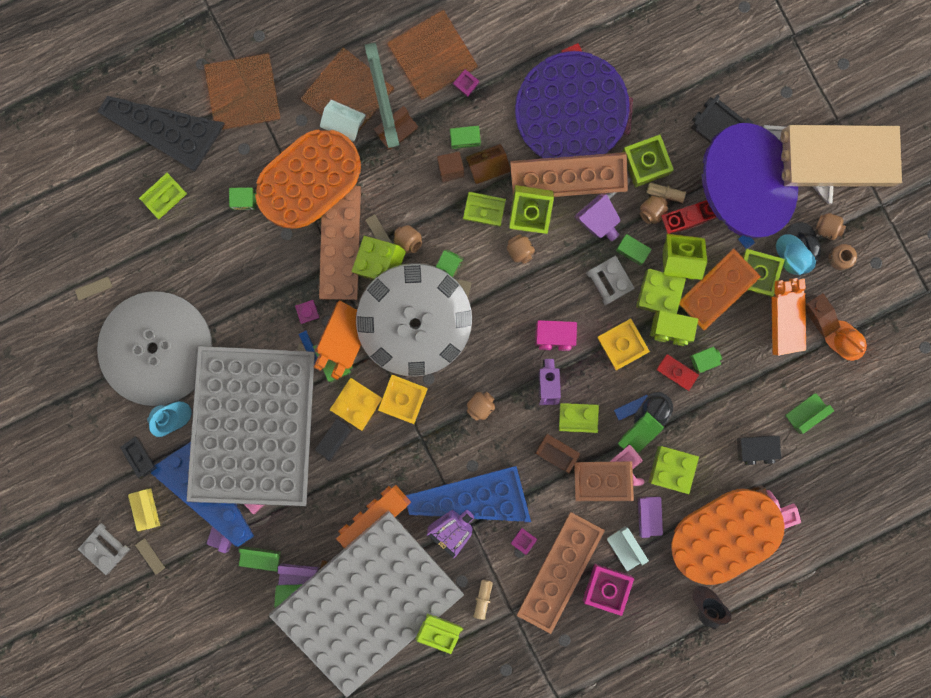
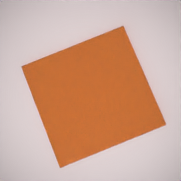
M444 9L387 43L421 100L454 82L465 69L470 72L478 67Z
M344 47L301 97L302 101L321 116L330 100L365 114L364 122L359 127L358 132L379 108L370 68ZM385 81L387 93L389 96V94L394 90V87L390 85L387 81Z
M269 53L204 65L213 120L225 123L222 130L281 119Z

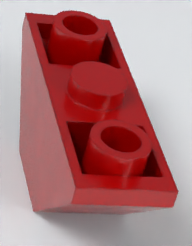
M707 200L661 215L667 234L683 231L717 218Z

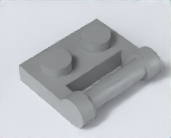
M616 256L586 272L604 299L602 300L604 305L635 289ZM602 271L614 292L611 296L597 274Z
M101 523L78 550L99 570L108 575L128 553L130 548L126 545L123 546ZM99 535L102 536L111 546H113L118 551L117 555H115L109 548H107L97 537Z

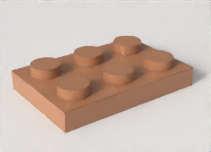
M632 461L575 462L576 501H634Z

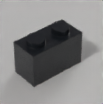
M780 436L737 438L738 461L744 462L745 465H754L756 461L764 460V464L776 463L775 459H781Z

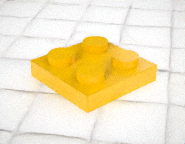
M632 319L597 337L615 371L650 352Z
M391 375L378 411L414 424L428 388Z
M350 378L330 411L363 431L383 398Z

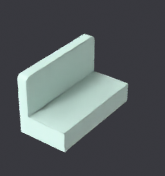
M330 100L324 108L320 127L328 131H338L347 136L351 141H354L366 115Z
M623 527L607 538L627 571L639 564L644 565L649 561L628 527Z

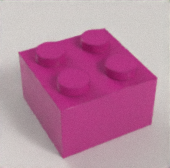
M541 320L536 322L535 346H539V350H551L552 347H558L559 351H570L571 348L576 346L577 322Z
M594 564L583 602L622 616L634 578L631 575Z

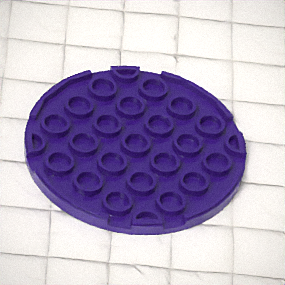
M562 52L546 58L524 78L525 80L516 97V123L525 143L539 157L544 159L607 154L621 139L629 119V96L621 76L604 59L586 52Z
M739 123L729 126L713 137L703 158L704 173L702 174V183L712 211L719 220H722L728 226V229L738 235L762 238L775 234L789 222L796 208L798 186H784L782 179L784 162L781 160L783 143L767 129L751 123Z

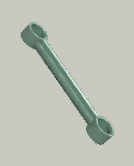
M376 42L365 44L388 148L400 146Z

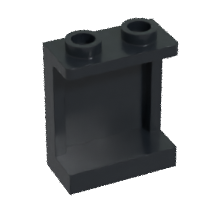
M718 94L714 99L710 97L704 104L706 109L703 113L698 112L692 119L694 124L691 128L709 143L712 142L713 137L729 126L739 123H754L749 118L744 120L721 102Z

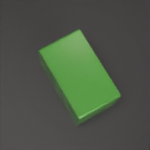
M479 126L450 129L451 149L481 146Z
M627 234L616 249V252L640 266L651 251V248Z

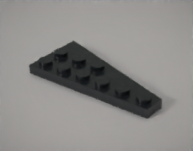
M111 96L106 97L97 111L194 172L225 125L224 122L151 107L146 104H138Z

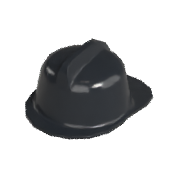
M803 222L791 225L786 234L799 238L814 255L817 262L821 255V246L814 229L809 224Z
M662 392L650 394L637 410L634 416V424L648 412L664 427L673 412L671 399Z
M704 586L696 587L693 590V601L699 609L698 617L704 625L715 630L720 625L728 624L731 621L732 616L729 609L713 590Z

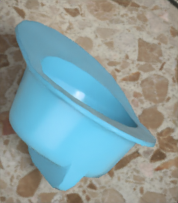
M785 234L777 240V253L781 258L785 259L783 267L787 272L801 275L809 273L815 268L816 260L814 255L799 238L791 234Z
M180 401L167 406H156L151 410L147 418L150 432L156 437H163L183 427L190 420L192 414L190 406Z

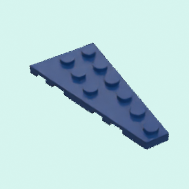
M191 442L155 465L157 469L151 472V474L232 544L239 547L254 537L236 504L187 502Z
M516 466L406 495L411 501L407 506L409 515L443 516L451 510L461 515L465 510H469L473 514L474 519L531 522Z

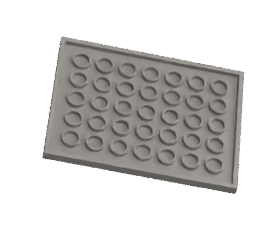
M198 346L187 502L306 506L315 352Z
M388 510L270 612L269 617L333 684L348 697L416 638L423 621L426 619L427 613L440 617L463 597L464 593Z

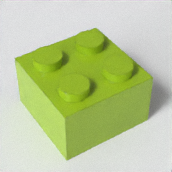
M661 135L624 147L621 152H626L627 169L634 187L663 178L674 171Z
M515 185L509 229L548 234L554 201L553 191Z
M667 234L663 248L664 275L702 280L707 264L705 238Z
M364 236L351 272L363 278L374 280L384 271L401 265L406 251L396 244Z
M746 249L743 258L761 276L748 291L774 297L775 281H778L785 259Z
M647 269L636 308L654 313L664 311L677 314L686 278L664 275V272Z
M658 311L654 314L650 336L655 337L654 340L659 342L671 340L674 345H688V343L694 342L698 318Z
M658 446L648 483L689 494L699 456Z

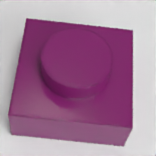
M465 69L455 80L453 86L468 97L480 81Z
M314 300L295 306L301 324L320 319Z
M521 527L511 541V544L527 555L537 541V538Z

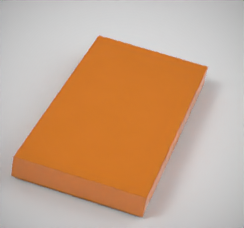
M732 249L680 300L679 305L690 317L698 318V325L703 330H706L761 276L735 249Z

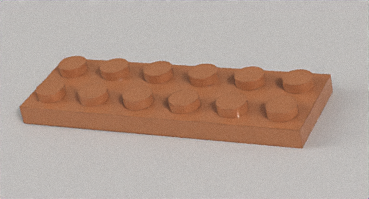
M623 152L511 161L513 194L515 185L552 190L554 197L627 192V154Z
M354 186L348 194L322 215L319 299L358 300L359 275L351 271L360 245L361 186Z
M570 512L516 615L551 634L605 530Z

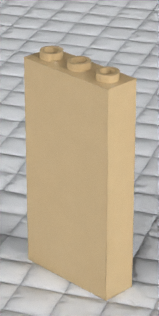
M789 125L782 129L780 139L783 143L781 160L784 162V169L782 171L784 186H896L902 183L900 126Z

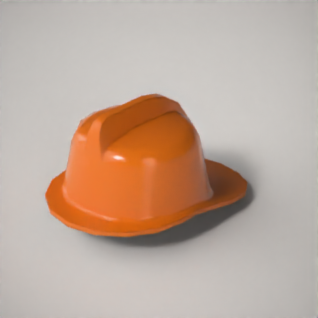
M838 320L840 328L825 337L826 343L846 360L854 361L860 359L864 355L867 346L864 336L849 323Z

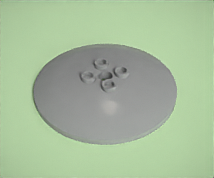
M145 292L124 300L108 315L99 334L97 352L101 371L107 382L117 393L138 404L159 406L177 402L195 390L198 346L213 347L211 333L204 317L191 303L170 293ZM151 343H156L158 349L155 353L151 354L148 351V346Z

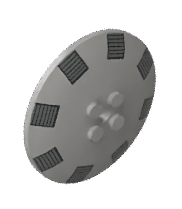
M409 263L384 271L367 286L357 307L356 327L362 347L368 356L380 367L403 376H423L445 368L462 352L471 332L472 311L466 293L451 275L435 266ZM417 318L420 320V325L418 327H411L409 325L410 320Z

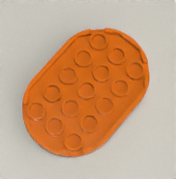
M318 129L299 137L260 173L256 183L257 189L255 194L260 211L270 222L283 228H301L315 222L355 186L361 170L360 156L355 145L347 136L335 130L320 131Z
M748 489L729 491L690 513L677 525L671 542V551L675 564L683 575L694 582L705 585L727 582L763 562L778 549L785 529L782 513L776 503L760 491Z

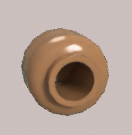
M661 196L649 197L640 206L641 218L648 224H657L662 220L661 215L668 213V202Z
M826 213L824 216H820L815 229L818 230L819 236L835 240L838 236L842 237L846 226L843 225L844 220L842 217Z
M405 225L399 227L394 233V244L405 249L407 254L415 253L420 249L422 236L412 226Z
M520 234L508 241L507 251L514 262L525 264L533 259L532 255L535 252V248L527 236Z
M838 245L830 251L829 263L837 270L848 269L855 264L857 253L851 245Z
M477 392L467 402V412L477 421L479 419L485 420L495 410V404L493 403L495 399L488 392Z

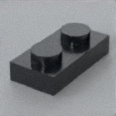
M135 436L120 447L139 479H143L157 469L138 437Z

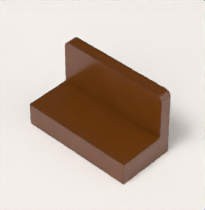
M404 106L392 114L400 143L417 130L418 125L409 116V112ZM381 123L374 129L375 134L386 148L391 150L394 147L388 148L383 123Z
M501 144L466 156V161L472 172L475 184L511 171L506 152Z

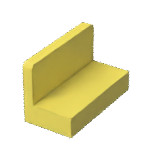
M152 489L129 494L128 497L136 530L141 531L160 526Z

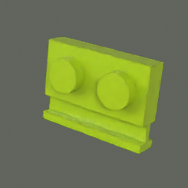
M166 173L139 199L160 219L187 193Z
M468 192L463 220L501 227L506 199Z
M560 403L559 431L598 433L599 405Z
M427 613L426 619L423 621L415 639L417 642L451 654L463 628L460 625Z

